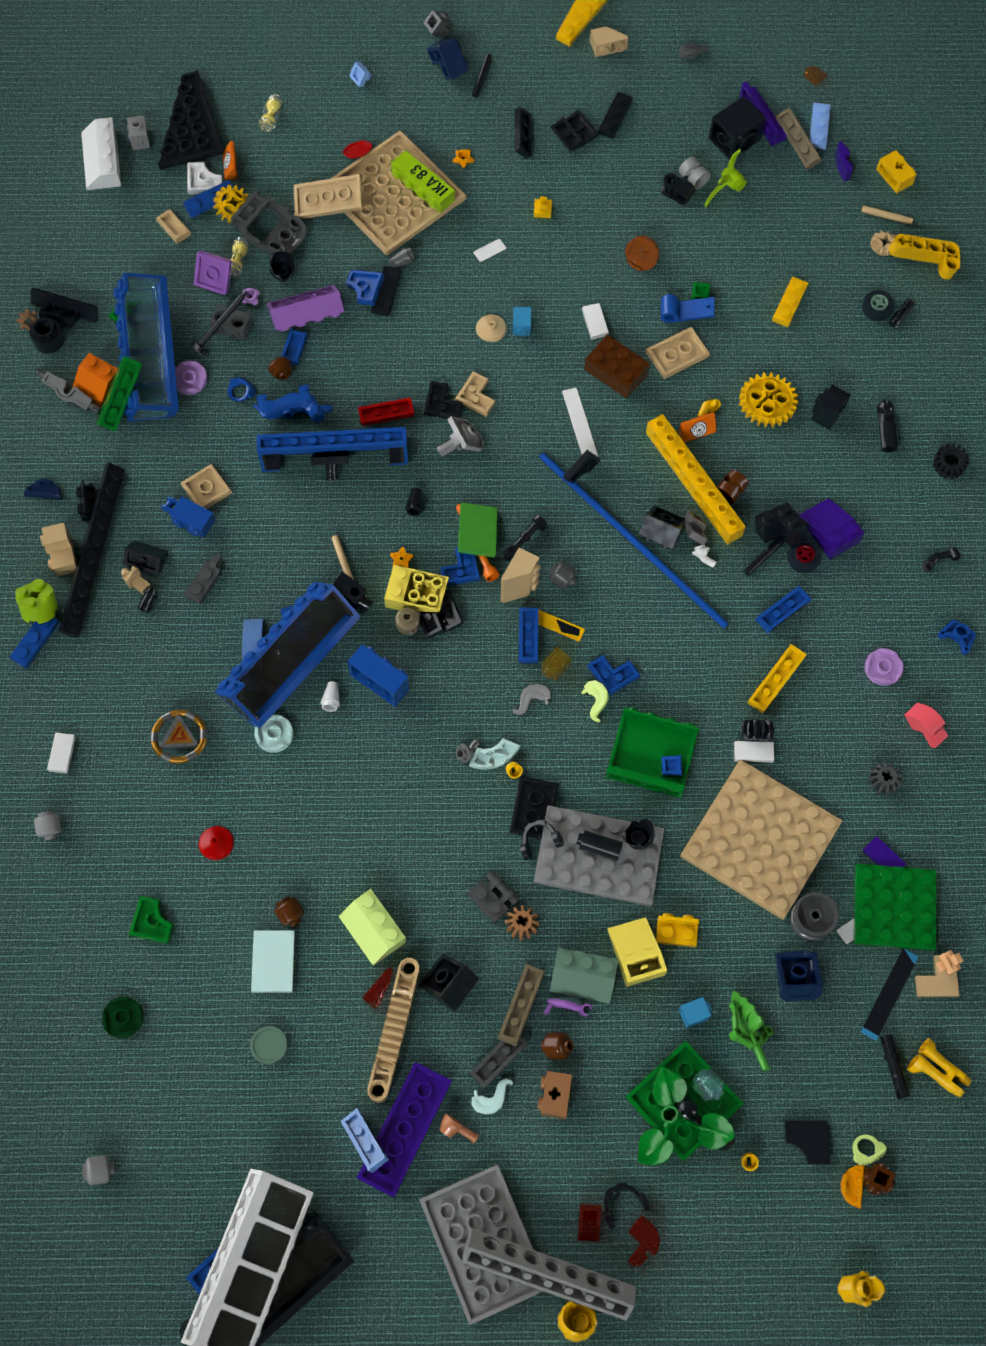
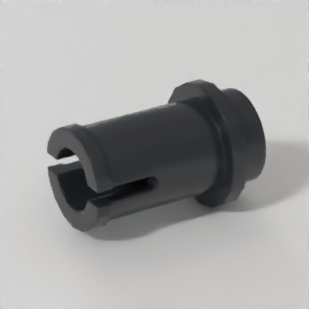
M147 587L146 590H143L144 595L137 607L141 611L145 610V613H149L154 598H157V591Z

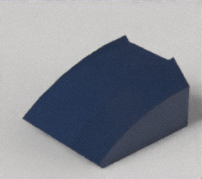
M782 951L775 953L781 999L787 1002L796 1000L813 1001L821 996L823 983L816 952Z

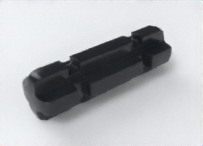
M910 299L905 300L904 304L890 320L889 325L891 327L897 328L900 325V322L904 320L913 308L914 301Z

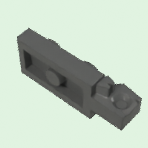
M214 554L210 562L206 561L184 592V597L200 605L202 604L220 576V565L223 562L221 556Z

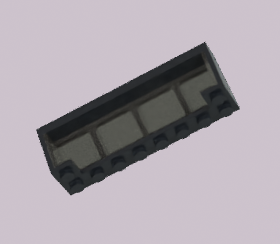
M316 1211L304 1216L302 1226L295 1239L294 1247L290 1252L286 1268L280 1278L277 1291L274 1294L255 1346H260L354 1262L351 1255ZM276 1243L268 1248L267 1253L263 1257L256 1258L252 1263L267 1269ZM251 1269L244 1273H239L233 1279L224 1303L250 1313L264 1275ZM223 1309L220 1310L207 1345L223 1346L226 1336L239 1340L247 1319ZM190 1318L186 1319L182 1323L181 1328L179 1329L181 1339L183 1338Z

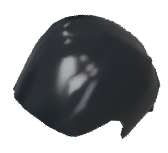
M285 251L275 252L269 261L270 273L278 281L286 282L295 273L293 258Z
M648 819L632 821L624 831L622 839L631 848L644 850L653 844L655 830L652 822Z

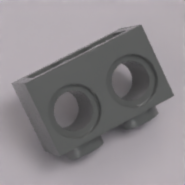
M217 305L210 319L211 327L228 309L227 306ZM235 309L215 333L228 335L235 340L245 341L253 325L251 314Z

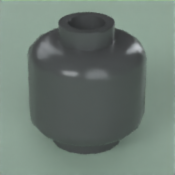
M564 561L555 562L548 573L550 581L562 589L568 585L572 587L577 579L574 576L576 569Z

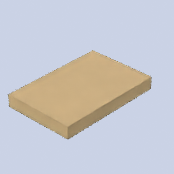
M692 327L646 349V354L664 379L710 356V352Z

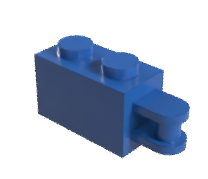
M168 496L166 504L161 506L163 511L170 514L172 523L176 527H183L196 537L199 535L204 538L216 521L213 512L182 496L179 501Z

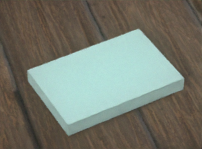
M254 931L252 993H293L295 931Z

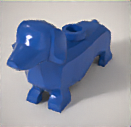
M308 384L299 386V393L292 392L276 400H266V394L256 396L258 404H253V407L259 411L260 415L269 420L280 417L288 419L293 417L294 414L305 412L314 423H319L324 420L327 413L333 411L331 405L317 404L315 396L309 392Z

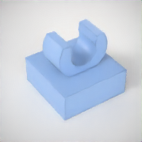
M355 62L349 76L358 87H362L366 81L370 80L372 73L361 62Z

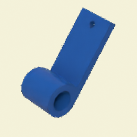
M666 294L661 298L660 318L663 322L673 323L715 317L714 297L680 302L673 294Z

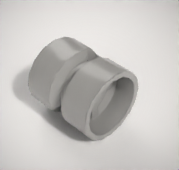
M693 156L682 163L678 172L685 180H688L687 182L693 184L695 190H698L709 181L711 174L705 167L700 166L699 160Z

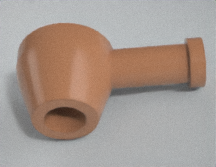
M449 1114L444 1115L440 1126V1131L451 1138L459 1132L473 1144L479 1136L478 1133H474Z

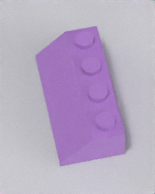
M335 285L267 303L274 328L280 332L289 330V327L294 325L296 327L304 326L309 321H322L327 316L331 318L341 315L340 313L344 312L340 292Z

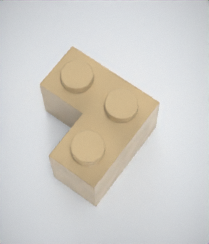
M65 523L43 527V535H40L42 546H45L46 553L50 554V560H48L50 571H54L57 577L75 573L77 559L73 540Z

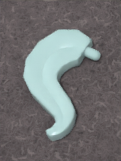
M510 1079L499 1081L492 1098H487L483 1095L478 1096V1091L475 1090L474 1097H472V1106L475 1111L486 1115L500 1110L504 1103L506 1086L512 1085L513 1081Z

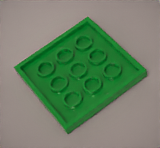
M855 864L853 944L935 951L936 870Z
M686 1040L625 1096V1099L650 1127L660 1130L663 1135L665 1134V1127L663 1125L665 1121L662 1119L661 1113L665 1107L659 1106L653 1096L654 1082L662 1067H666L684 1079L687 1084V1094L684 1099L695 1102L698 1107V1115L702 1118L705 1114L716 1113L727 1120L744 1104ZM681 1122L677 1126H669V1135L666 1139L673 1143V1152L683 1162L701 1145L698 1139V1133L701 1129Z

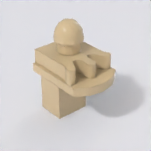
M132 566L131 571L127 568L121 570L122 578L130 589L134 587L144 595L143 590H146L147 587L152 588L150 583L142 578L137 567Z

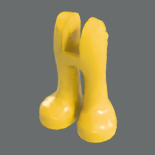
M928 1038L919 1048V1054L907 1066V1070L911 1073L923 1072L951 1094L962 1097L965 1092L953 1083L952 1079L955 1078L965 1086L971 1084V1079L962 1070L943 1057L936 1049L935 1043ZM924 1057L929 1058L932 1062L940 1066L946 1072V1074L940 1072Z

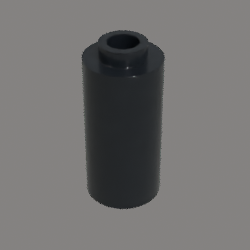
M584 830V833H579L576 844L580 845V850L618 861L623 842Z

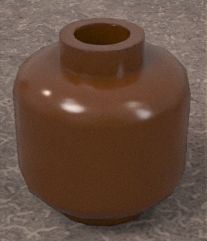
M287 896L275 904L277 907L274 909V913L283 926L290 924L293 927L302 921L300 917L304 914V909L296 897L290 898V896Z
M550 1032L543 1038L541 1050L548 1059L564 1060L571 1054L573 1042L567 1033Z

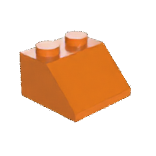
M89 353L78 367L73 387L79 388L87 396L95 400L97 405L102 407L117 368Z

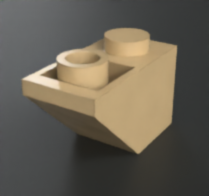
M606 26L591 30L590 44L595 57L627 50L628 37Z

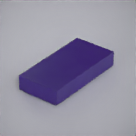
M877 836L862 850L876 865L904 867L906 865Z

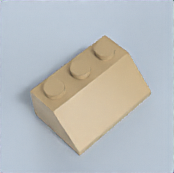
M518 548L501 578V602L505 603L529 596L532 590L535 591L537 589L540 576L538 572L541 567L538 556Z

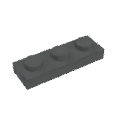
M522 1036L517 1046L500 1041L470 1072V1075L485 1089L528 1045V1042Z

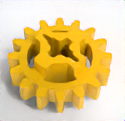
M229 184L226 188L222 187L220 191H217L215 194L217 197L213 199L217 204L213 208L218 209L216 215L221 214V220L226 218L227 223H230L231 217L245 203L249 194H243V188L237 190V185L231 188ZM226 195V200L222 201V197Z

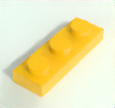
M792 276L772 318L773 322L789 327L806 291L808 282Z

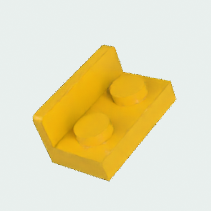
M663 913L657 919V944L696 947L699 919H694L692 915L674 917V914Z

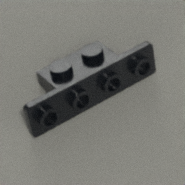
M34 287L30 290L31 304L42 307L39 310L40 318H51L57 321V323L71 327L80 318L95 323L98 320V307L96 305Z

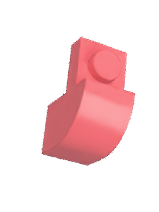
M916 703L904 714L911 728L922 732L930 747L936 748L948 737L943 727L945 721L931 707Z

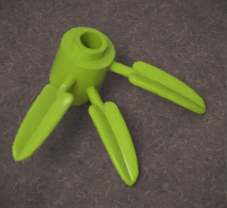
M740 149L732 155L728 167L721 173L722 177L717 182L719 185L707 198L705 207L726 185L737 192L741 191L746 185L745 176L734 168L736 158L741 151Z

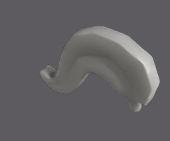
M541 684L527 686L521 694L519 709H513V713L515 715L525 714L532 699L545 701V704L548 705L549 700H551V691L547 686Z

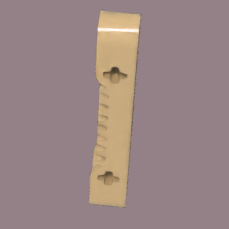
M405 958L400 962L378 1052L368 1084V1095L375 1103L385 1102L391 1090L420 975L419 964L413 958ZM411 965L415 968V971L412 974H406L404 968ZM377 1086L384 1088V1093L380 1097L373 1095V1090Z

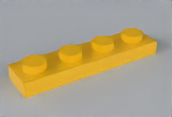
M790 644L747 703L763 714L807 654Z

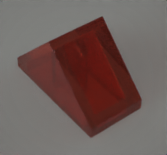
M578 1205L577 1240L599 1241L602 1205Z

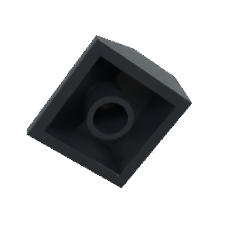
M654 505L647 513L639 535L643 536V539L659 543L665 549H673L685 528V518Z
M442 954L418 986L442 1005L455 1012L468 993L474 988L479 978L465 964Z

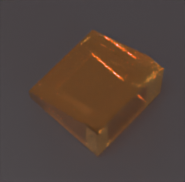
M814 65L805 69L803 77L817 86L827 74Z

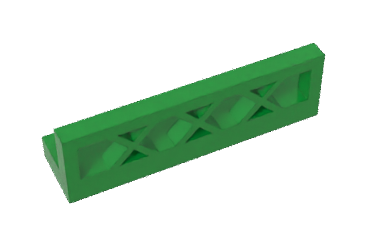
M126 356L121 358L97 419V425L116 432L142 363Z

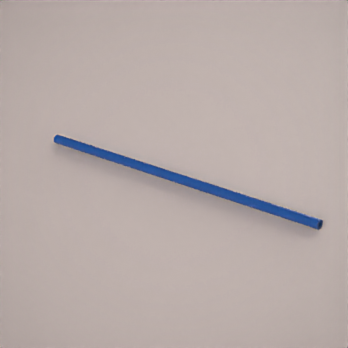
M544 452L539 456L547 466L723 629L729 625L722 616L576 481L573 484L567 482L563 478L566 472Z

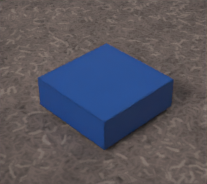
M681 755L661 756L663 777L682 776Z

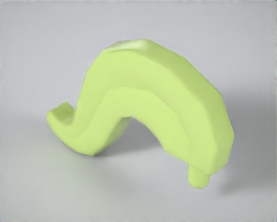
M593 680L585 684V689L581 693L585 694L588 692L589 695L596 698L590 711V717L599 723L601 720L598 719V715L606 706L609 694L602 683Z

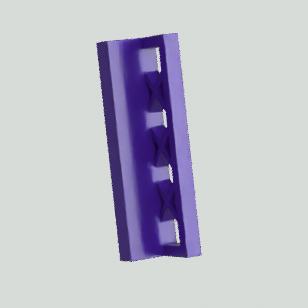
M747 81L743 82L739 96L740 98L744 96L765 116L766 121L763 134L770 145L773 146L785 141L787 138L786 133L755 86L750 87Z

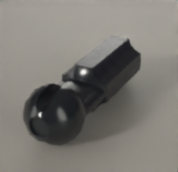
M882 400L876 408L879 419L881 451L891 453L898 449L894 405L889 400Z

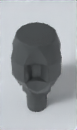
M692 42L685 43L679 48V56L686 60L694 59L701 53L708 52L707 45L700 46Z

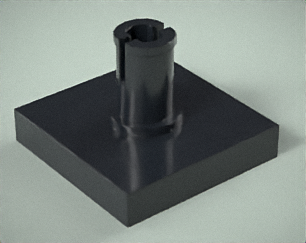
M349 451L313 453L311 465H325L326 481H331V472L333 481L338 480L336 464L349 463Z

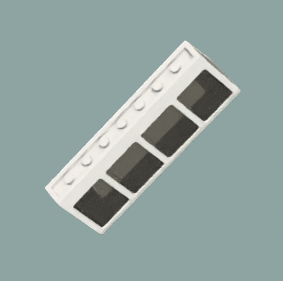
M250 1169L181 1343L188 1346H255L265 1317L269 1312L270 1304L277 1291L280 1278L286 1268L290 1252L294 1247L295 1239L302 1226L307 1208L311 1203L313 1192L267 1172Z

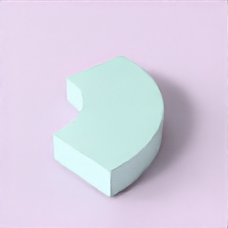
M502 738L492 748H476L469 767L483 770L500 767L508 763L517 754L520 745Z

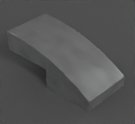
M688 510L685 517L688 537L704 545L708 540L703 532L707 524L702 517Z

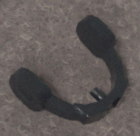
M536 820V822L529 823L524 828L523 844L520 846L523 858L525 860L532 859L528 836L533 828L537 832L539 831V825L547 827L557 848L564 846L561 833L544 820Z
M618 1183L606 1191L604 1198L605 1212L603 1216L610 1229L616 1227L608 1208V1200L611 1194L615 1192L618 1197L620 1196L618 1191L620 1189L631 1191L637 1197L643 1209L647 1211L650 1209V1206L643 1193H639L634 1187L626 1183Z

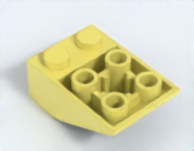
M394 565L384 597L385 607L399 611L403 608H412L416 612H440L449 577Z
M646 917L607 929L626 987L665 976L667 968Z

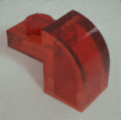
M641 1215L627 1232L639 1244L626 1261L632 1268L636 1265L640 1267L648 1257L645 1255L646 1252L655 1256L660 1246V1237L657 1229Z

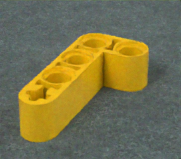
M898 234L888 249L889 253L894 257L938 264V273L945 280L951 279L960 267V248L954 242Z

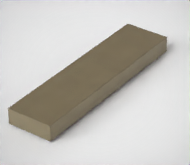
M790 107L775 116L806 170L822 161Z
M528 964L525 965L499 1032L498 1040L517 1046L544 976V970Z

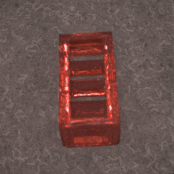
M390 967L385 970L362 997L363 1002L374 1011L378 1008L393 976V969Z

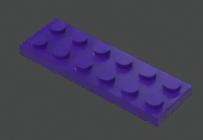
M416 1062L414 1063L377 1136V1140L389 1160L373 1173L368 1171L363 1163L356 1177L358 1180L395 1198L452 1080Z

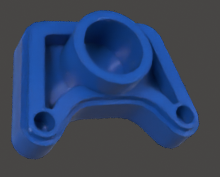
M952 620L939 631L938 638L954 640L960 645L961 653L967 655L976 638V634L966 624Z

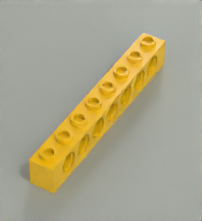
M662 414L649 421L646 434L725 543L728 545L742 537L746 526L666 417Z

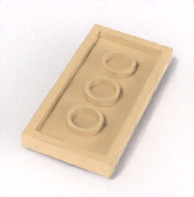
M357 174L294 185L295 216L297 215L300 219L363 210L361 175Z

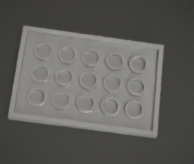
M547 806L545 821L561 833L564 846L557 848L550 830L545 826L543 827L533 883L652 906L664 828L654 826L655 838L653 844L644 850H635L622 839L624 831L631 822ZM584 830L623 842L618 861L580 850V845L576 844L579 833H584Z
M498 1164L419 1199L469 1325L543 1292L462 1263L465 1243L472 1228L533 1250Z

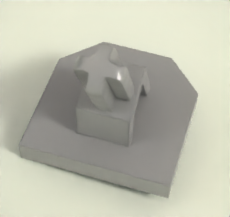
M452 416L447 419L454 433L450 436L451 439L437 447V451L441 456L455 449L458 451L466 449L477 452L483 449V439L477 428L468 420Z

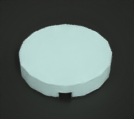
M273 714L261 728L255 727L254 736L257 744L263 750L270 753L280 752L291 744L293 728L288 719L279 714Z

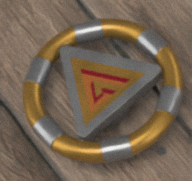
M183 709L173 710L162 715L156 721L151 731V745L154 752L162 760L174 764L190 762L198 757L208 740L204 721L197 714ZM176 717L159 745V730L161 726ZM181 717H186L198 725L200 730L199 744ZM196 747L185 756L179 757L172 756L162 750Z

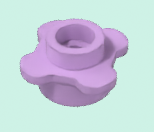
M254 288L244 289L242 293L245 290L248 293L241 303L244 305H257L260 292Z

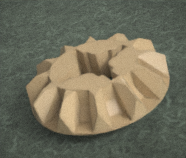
M882 230L879 233H875L870 242L873 251L882 256L891 255L888 249L895 238V234L892 235L889 231L883 232ZM886 239L887 244L883 247V241Z

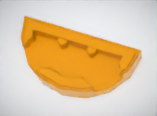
M856 1165L849 1168L843 1174L840 1183L844 1199L851 1206L861 1209L862 1176L865 1165Z

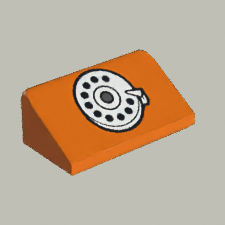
M233 141L229 142L223 154L224 179L226 181L237 180L238 178L236 150Z
M712 412L681 422L679 434L683 442L715 433L717 429L715 413Z

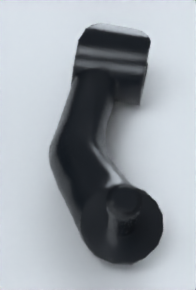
M957 548L935 553L922 564V569L929 572L934 568L938 560L950 557L951 561H956L960 559V553Z

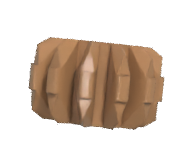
M524 905L521 906V911L514 907V914L511 912L507 913L510 919H506L505 924L510 926L506 928V931H513L512 938L519 934L520 941L523 940V935L530 939V932L533 934L537 933L535 927L539 926V922L535 921V919L538 918V915H531L532 908H529L526 912ZM520 919H521L523 922L526 921V924H525L524 927L522 926V924H519V925H518Z

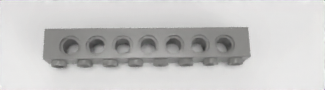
M473 1228L465 1243L462 1263L626 1321L635 1306L636 1286Z

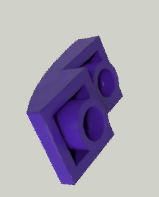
M840 141L835 152V161L839 174L845 182L851 178L853 166L848 161L850 156L848 147Z

